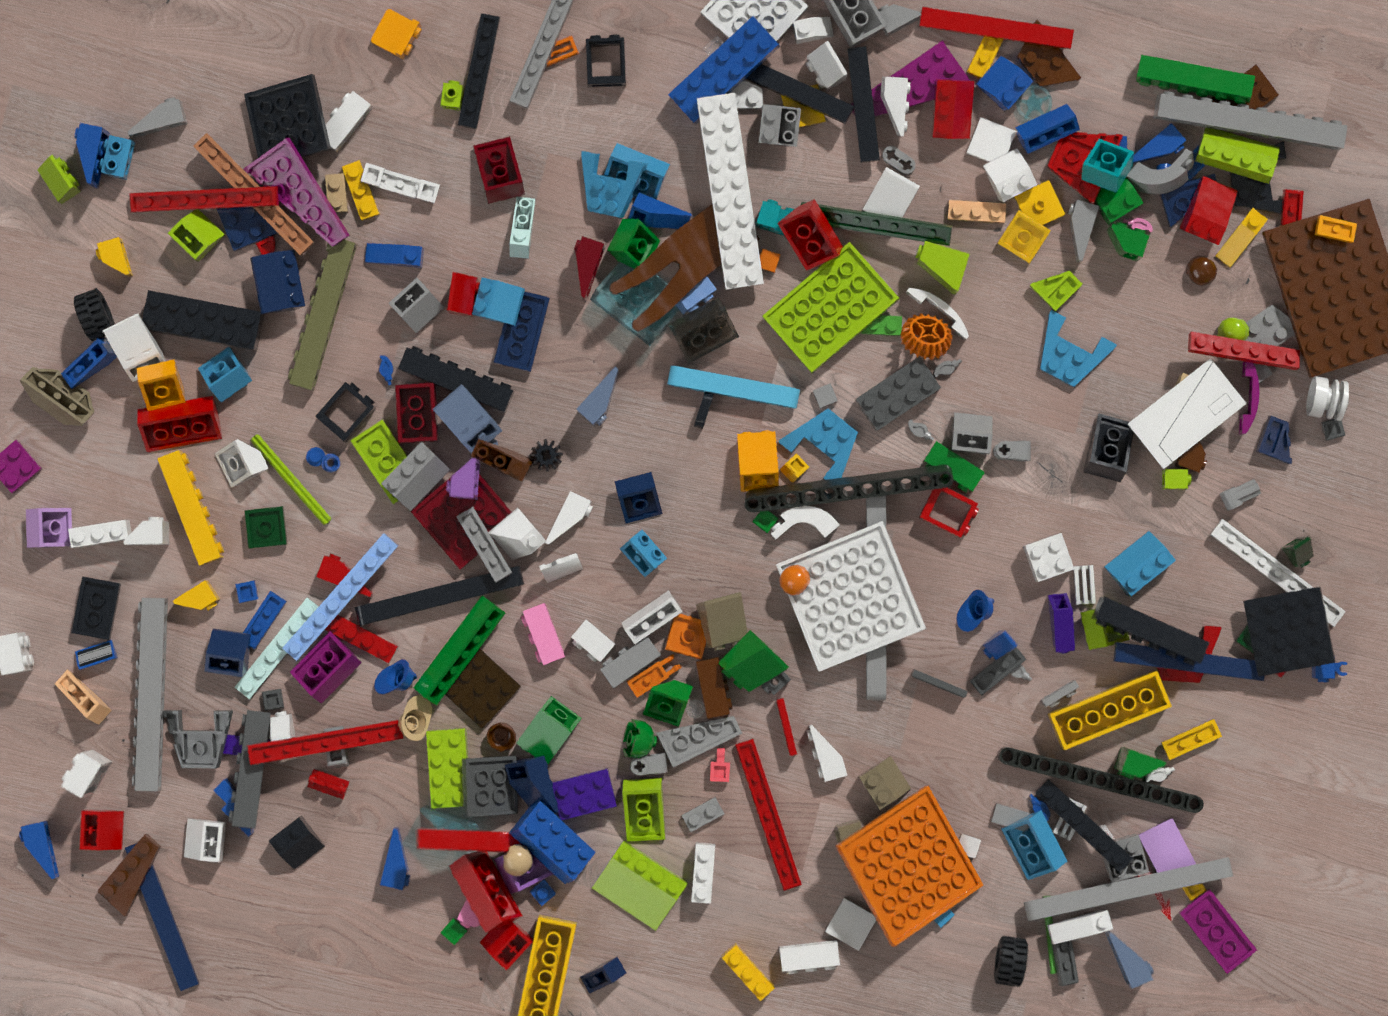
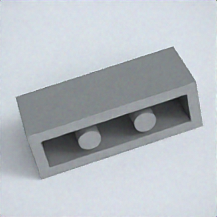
M647 636L630 649L627 646L618 652L619 657L612 660V658H609L603 662V668L600 670L611 686L615 688L661 654Z

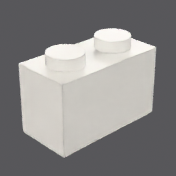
M585 620L571 637L573 639L572 643L578 649L584 648L588 651L587 656L594 662L597 660L601 662L616 645L588 620Z

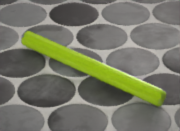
M256 434L250 440L251 443L261 452L323 525L328 524L331 521V517L260 435Z

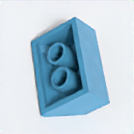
M617 143L610 155L604 176L626 180L629 161L648 164L647 168L642 172L641 181L638 186L636 185L632 195L636 198L638 193H642L657 200L670 164Z
M1148 531L1104 567L1125 594L1131 597L1176 560L1167 548Z
M1041 810L1001 829L1027 880L1054 872L1068 862ZM1026 824L1030 827L1025 831L1014 829Z

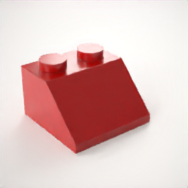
M456 272L452 273L447 311L450 314L473 317L472 312L476 294L480 286L477 277Z

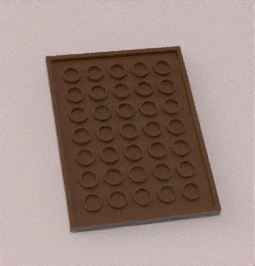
M1370 198L1262 232L1309 378L1388 353V253ZM1322 215L1357 223L1354 242L1347 243L1315 235L1318 216Z

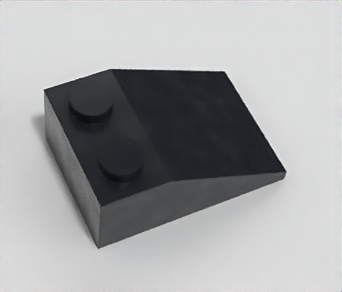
M1098 413L1086 456L1084 473L1121 482L1127 473L1134 431L1128 425L1129 421Z

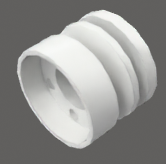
M1314 376L1307 396V416L1320 418L1326 410L1327 419H1332L1334 416V420L1341 421L1349 401L1348 382L1341 381L1339 384L1338 380H1333L1329 387L1328 378Z

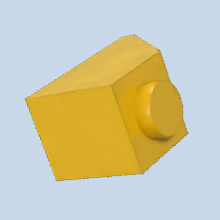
M120 237L97 243L96 255L98 260H102L103 263L129 277L133 276L124 243Z
M204 580L174 599L173 603L199 610L207 609L209 611L217 606L216 602L220 598L209 581Z

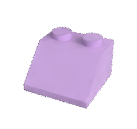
M71 508L26 509L27 548L71 546L68 529L72 528Z

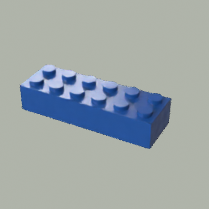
M752 16L668 95L690 120L697 124L700 121L697 98L731 93L771 56L780 45Z

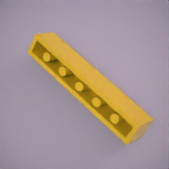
M177 450L157 458L199 566L224 558L222 555L224 548L221 542H217L215 537L217 530L214 524H210L208 519L210 512L207 506L204 507L201 500L204 499L200 488L197 489L194 482L197 481L195 474L188 468L187 464L190 462L187 454Z

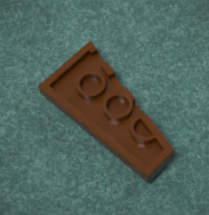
M144 834L97 890L124 917L128 916L130 907L146 879L145 876L161 848L148 834Z

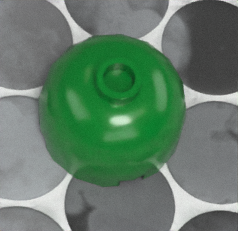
M631 719L632 722H628L623 737V742H627V748H623L624 755L629 758L647 756L651 752L652 747L656 746L657 737L654 736V731L649 724L641 720Z

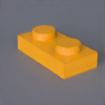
M1320 215L1317 219L1315 235L1353 243L1357 223Z

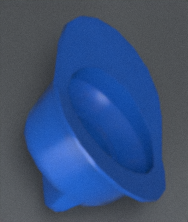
M982 590L973 591L958 611L957 624L962 631L970 632L982 621L989 619L993 614L994 599L986 596Z
M401 659L378 674L374 685L375 691L379 694H387L393 690L405 691L417 679V675L409 667V663Z

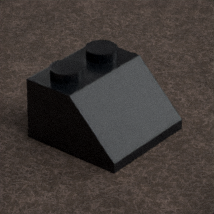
M303 816L298 817L268 840L279 856L294 870L325 847Z

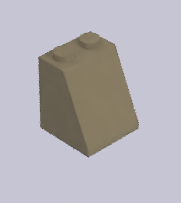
M741 592L696 604L708 649L713 647L715 651L726 648L725 644L731 642L734 646L747 633Z

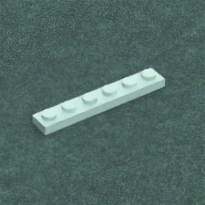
M306 598L234 688L248 699H251L286 656L287 652L282 648L319 606L309 598Z

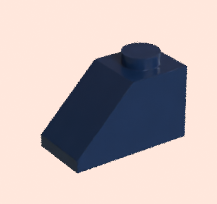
M615 957L580 976L590 994L612 984L625 975L626 971L618 957Z

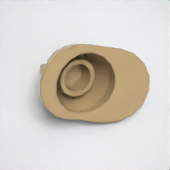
M420 695L412 697L407 702L404 713L399 718V729L411 741L421 740L426 735L432 716L430 701Z

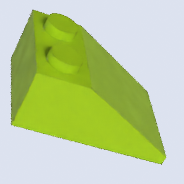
M662 778L623 780L622 794L627 841L665 840Z

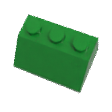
M1121 746L1114 768L1118 770L1117 774L1134 779L1135 776L1141 778L1165 766L1166 762Z

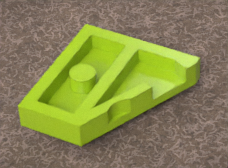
M1070 271L1033 282L1029 286L1056 311L1083 284Z

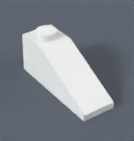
M570 491L545 543L550 545L583 520L584 516L588 517L593 508L590 505L592 501Z
M1096 910L1047 925L1052 944L1083 938L1113 929L1108 910Z

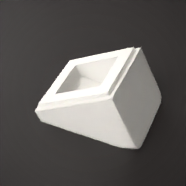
M961 833L959 841L967 856L976 858L981 840Z

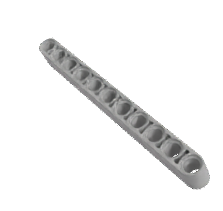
M886 495L866 498V528L881 521L884 522L886 527ZM886 645L866 653V700H886Z
M1227 857L1024 902L1028 921L1228 878L1233 876L1230 859Z

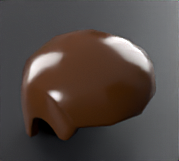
M1197 256L1188 262L1186 274L1193 283L1205 286L1211 284L1216 279L1217 267L1210 258Z
M496 723L487 732V742L491 748L499 752L511 750L516 743V732L508 723Z

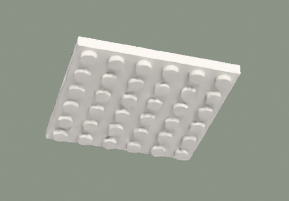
M883 521L776 564L780 575L791 565H801L809 572L810 584L804 592L797 595L788 594L819 672L926 629Z

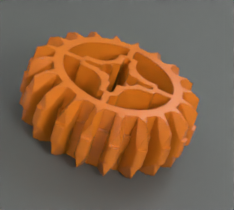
M920 313L919 316L913 315L912 318L906 320L902 326L900 338L901 344L905 345V350H910V354H916L917 358L921 356L924 360L927 357L933 360L935 357L939 359L947 353L948 349H950L953 335H951V329L948 328V324H943V319L938 320L936 316L930 317L929 313L926 316Z

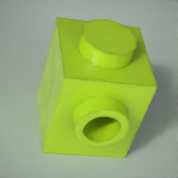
M449 80L448 83H443L440 104L443 109L461 111L464 87L460 85V82Z

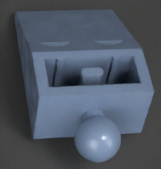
M462 384L433 408L434 412L471 454L478 439L498 445L495 437L503 430Z

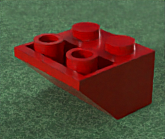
M82 810L80 850H122L124 811Z
M513 921L496 931L488 932L480 941V944L507 971L534 939Z

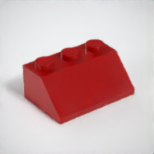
M936 79L932 124L933 138L970 139L974 81Z
M815 199L798 206L778 222L780 229L806 271L840 255L843 245Z

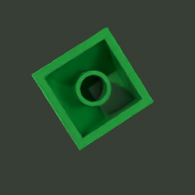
M676 680L653 686L643 715L679 727L693 686Z

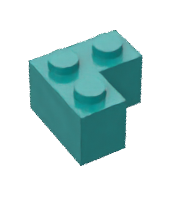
M768 199L767 202L763 201L756 228L785 236L778 222L794 209L785 207V210L781 209V206L778 205L779 202Z

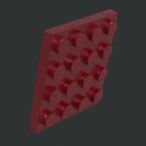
M480 474L478 500L451 497L450 493L447 492V480L410 511L460 570L479 554L457 519V516L473 507L489 532L512 513Z

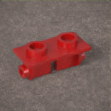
M313 769L308 779L307 787L344 800L350 781Z

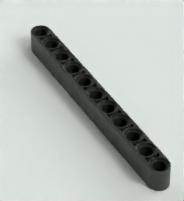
M936 465L752 489L745 494L744 506L749 512H762L946 488L953 483V472L948 465ZM948 474L949 477L942 479L940 475ZM923 476H927L930 478L927 481L921 480ZM903 479L910 480V482L907 484H904L901 481ZM885 481L891 482V485L884 486L882 485V483ZM871 484L872 487L867 489L863 485ZM846 486L853 488L851 491L844 490ZM833 489L834 492L829 494L826 493L825 490ZM808 491H812L815 494L813 496H808L805 493ZM794 494L796 497L788 498L787 495ZM770 496H774L777 499L774 501H770L767 498ZM756 499L758 502L750 503L749 500Z
M1010 747L1001 748L997 754L998 760L1005 765L1172 808L1198 813L1204 807L1203 800L1193 794ZM1008 750L1011 752L1012 757L1009 761H1004L1002 754ZM1025 755L1030 757V763L1027 766L1021 764V758ZM1043 760H1047L1049 763V767L1045 771H1042L1039 767L1040 762ZM1061 765H1066L1068 768L1065 775L1058 773V768ZM1079 770H1085V779L1079 780L1077 778ZM1102 774L1105 777V781L1103 784L1097 785L1096 777ZM1118 779L1123 781V787L1120 790H1116L1114 787V783ZM1140 784L1142 791L1136 795L1133 792V787ZM1155 789H1159L1161 792L1158 799L1152 798V792ZM1173 794L1179 795V801L1176 804H1172L1170 801ZM1197 799V807L1191 809L1189 806L1190 800Z

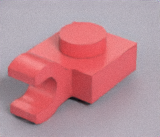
M717 748V761H711L710 781L729 782L730 762H724L725 748Z

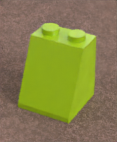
M925 241L923 245H919L915 256L918 259L917 264L950 293L956 295L962 282L969 254Z

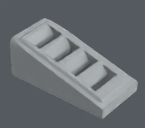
M339 726L333 728H326L324 729V733L344 729V727ZM341 749L340 753L332 754V751L326 752L327 764L330 769L349 766L347 749ZM342 757V760L333 761V758Z

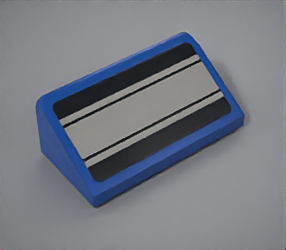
M112 640L75 651L79 670L118 658Z

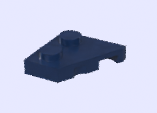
M1269 415L1256 452L1284 463L1292 464L1289 446H1291L1288 436L1289 423Z

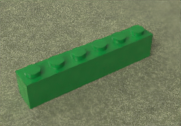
M1141 55L1136 82H1139L1142 86L1155 85L1162 90H1169L1171 88L1184 94L1192 92L1200 97L1213 96L1221 101H1226L1227 99L1234 100L1237 104L1250 102L1255 81L1254 75Z
M482 595L413 688L425 699L437 706L506 613Z

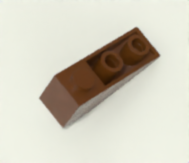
M478 439L471 454V457L521 482L526 478L533 463V460L518 452Z

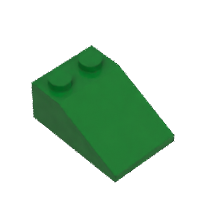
M1126 177L1117 193L1101 187L1094 204L1099 206L1100 214L1107 225H1110L1140 207L1143 201Z

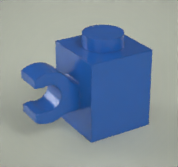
M1340 661L1312 667V678H1318V682H1329V678H1335V673L1339 676H1346L1347 672H1341L1340 666L1347 665V662Z

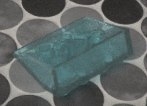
M619 262L596 288L590 300L648 346H651L679 312V309L675 305L653 324L641 331H635L632 328V322L655 301L668 283L658 275H655L631 289L613 295L610 292V285L634 270V268Z

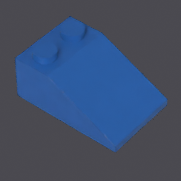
M80 123L79 127L75 130L74 137L85 178L89 185L98 189L102 174L99 165L101 158L105 156L104 143L106 139H109L110 133L103 127Z

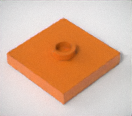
M683 614L677 615L672 619L664 649L702 660L706 639L701 620Z

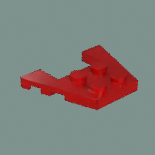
M1075 132L1059 139L1048 163V168L1089 202L1094 204L1101 187L1081 180L1083 163L1098 139L1120 146L1123 139L1121 134L1106 135V133L1087 134L1085 132Z
M1203 626L1202 639L1210 642L1205 654H1212L1222 627ZM1157 667L1162 681L1200 683L1204 674Z

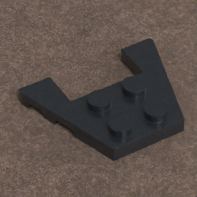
M1284 141L1274 145L1280 148L1278 160L1286 159ZM1229 172L1231 186L1237 190L1234 201L1235 206L1282 214L1283 199L1273 201L1270 182L1267 184Z

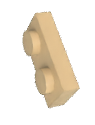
M344 173L325 175L326 193L329 203L336 213L348 212Z

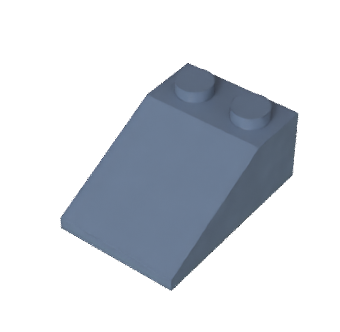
M617 367L611 370L576 409L594 427L597 424L601 426L607 419L606 414L608 413L619 374Z
M1109 930L1105 931L1126 984L1133 989L1152 981L1154 971L1151 964L1144 961Z

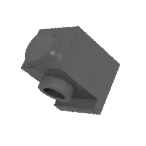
M785 672L774 677L778 679L777 685H772V679H770L761 686L768 695L771 692L775 695L791 680Z

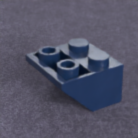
M213 628L206 651L204 672L243 677L248 671L251 634Z

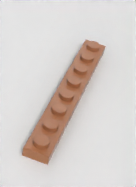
M208 133L193 145L234 188L260 187ZM279 206L253 207L300 256L314 244L310 237Z

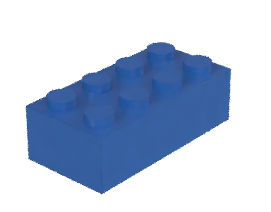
M541 801L531 804L509 832L521 845L526 846L530 853L564 884L573 882L596 853Z

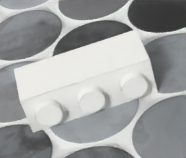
M354 91L351 94L347 93L341 101L343 104L339 109L335 108L330 114L331 119L326 124L330 147L336 152L341 149L373 108L371 104Z
M130 520L68 529L71 548L124 541L132 533Z
M668 590L623 621L622 626L633 643L636 644L679 615L682 610Z
M696 842L691 902L711 904L715 844Z
M837 940L779 946L782 972L786 971V974H796L798 970L805 969V972H814L820 967H824L825 970H832L840 965Z

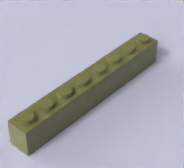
M343 240L333 247L329 243L327 244V259L322 261L321 270L323 272L321 277L317 278L315 288L318 289L316 295H313L311 298L310 306L312 309L310 314L307 313L304 324L307 326L305 332H301L299 343H301L299 351L296 350L294 354V369L291 368L289 371L288 380H290L289 384L311 391L315 389L357 248V244L354 242Z

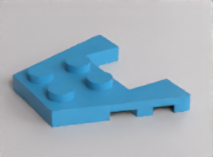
M581 151L588 211L624 218L632 201L635 187L639 185L641 174L646 170L648 164L629 161L626 180L597 174L600 154Z
M1050 310L1040 370L1075 387L1116 348L1117 344L1101 337L1092 354L1058 336L1066 317Z
M826 409L780 439L778 443L792 453L803 438L807 439L835 462L823 477V479L829 480L842 478L858 432L830 409Z

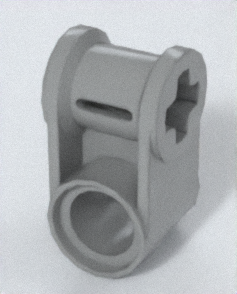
M1002 441L995 445L993 449L994 456L1000 460L1031 461V441ZM1002 446H1004V449L1007 450V452L1004 453V455L1002 452L999 451V449L1002 448Z
M658 753L634 758L630 763V769L636 775L668 772L665 753ZM637 761L644 764V767L639 772L638 769L634 768V765H637Z

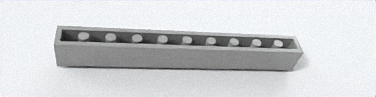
M1163 91V94L1157 95L1153 119L1334 150H1341L1345 145L1347 125H1342V122L1337 120L1324 122L1323 118L1320 117L1307 119L1302 114L1289 116L1284 111L1272 113L1267 112V108L1257 107L1254 110L1249 109V105L1238 104V106H1231V103L1227 101L1214 103L1209 98L1197 100L1193 99L1192 95L1186 94L1179 97L1174 96L1175 93Z
M142 598V602L139 601L138 604L141 621H138L137 630L140 632V640L137 641V651H140V657L136 661V670L139 671V678H136L135 688L138 690V698H135V709H138L137 717L134 718V728H137V736H134L133 739L136 755L133 756L135 775L132 776V786H135V791H160L162 781L168 598Z

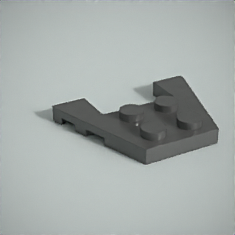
M164 710L163 715L164 718H167L169 733L173 735L174 747L181 768H219L233 710L214 711L215 730H183L182 710Z

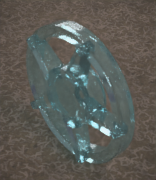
M1030 85L1026 89H1031V96L1027 100L1020 99L1019 97L1016 101L1019 114L1029 121L1035 119L1028 117L1031 111H1038L1042 115L1045 114L1041 106L1042 102L1046 99L1049 100V107L1046 113L1050 112L1052 108L1050 93L1039 85ZM1034 88L1042 90L1047 96L1040 98L1035 95ZM1019 102L1027 105L1028 111L1026 115L1021 111Z

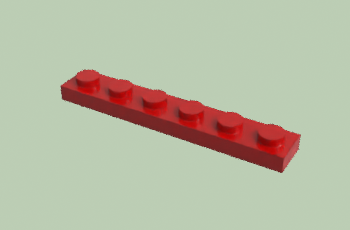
M1192 331L1189 333L1188 352L1296 371L1300 368V350Z

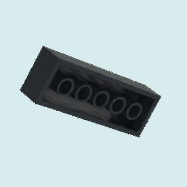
M148 290L142 321L149 331L257 351L264 314H261L260 311Z

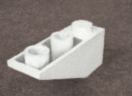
M882 77V101L897 136H904L908 126L907 121H905V113L909 111V102H906L907 94L910 93V82H908V78Z
M809 725L810 730L806 731L809 742H814L815 748L812 749L814 759L819 760L820 767H817L820 779L824 778L826 782L847 776L842 756L812 725Z

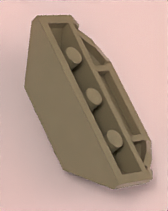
M32 367L20 379L32 402L64 425L83 426L94 414L90 393L80 385L71 389L59 370Z

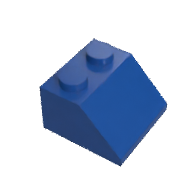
M1000 56L976 85L1002 110H1009L1033 83V80L1021 68Z

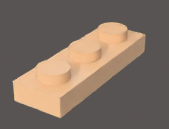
M948 201L947 220L1005 223L1006 203Z

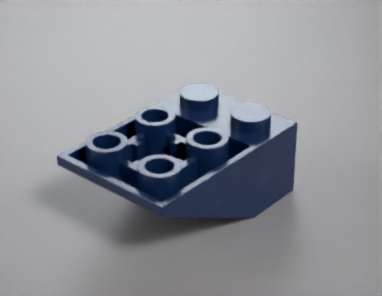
M544 756L525 758L505 764L510 785L528 807L533 803L541 801L553 813L559 812L558 802L552 788L553 783L548 772V764Z

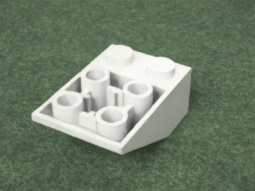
M138 313L103 330L132 382L138 380L137 368L165 362L161 348Z

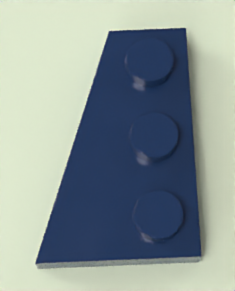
M1215 173L1205 176L1217 181ZM1202 177L1187 181L1181 187L1171 192L1160 194L1169 227L1185 216Z

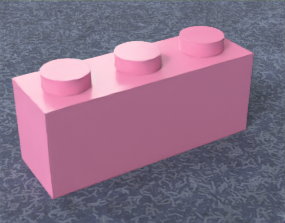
M543 603L523 611L524 615L521 616L524 626L529 627L531 633L528 634L531 644H535L538 650L535 652L538 663L542 662L545 665L566 657L546 604Z

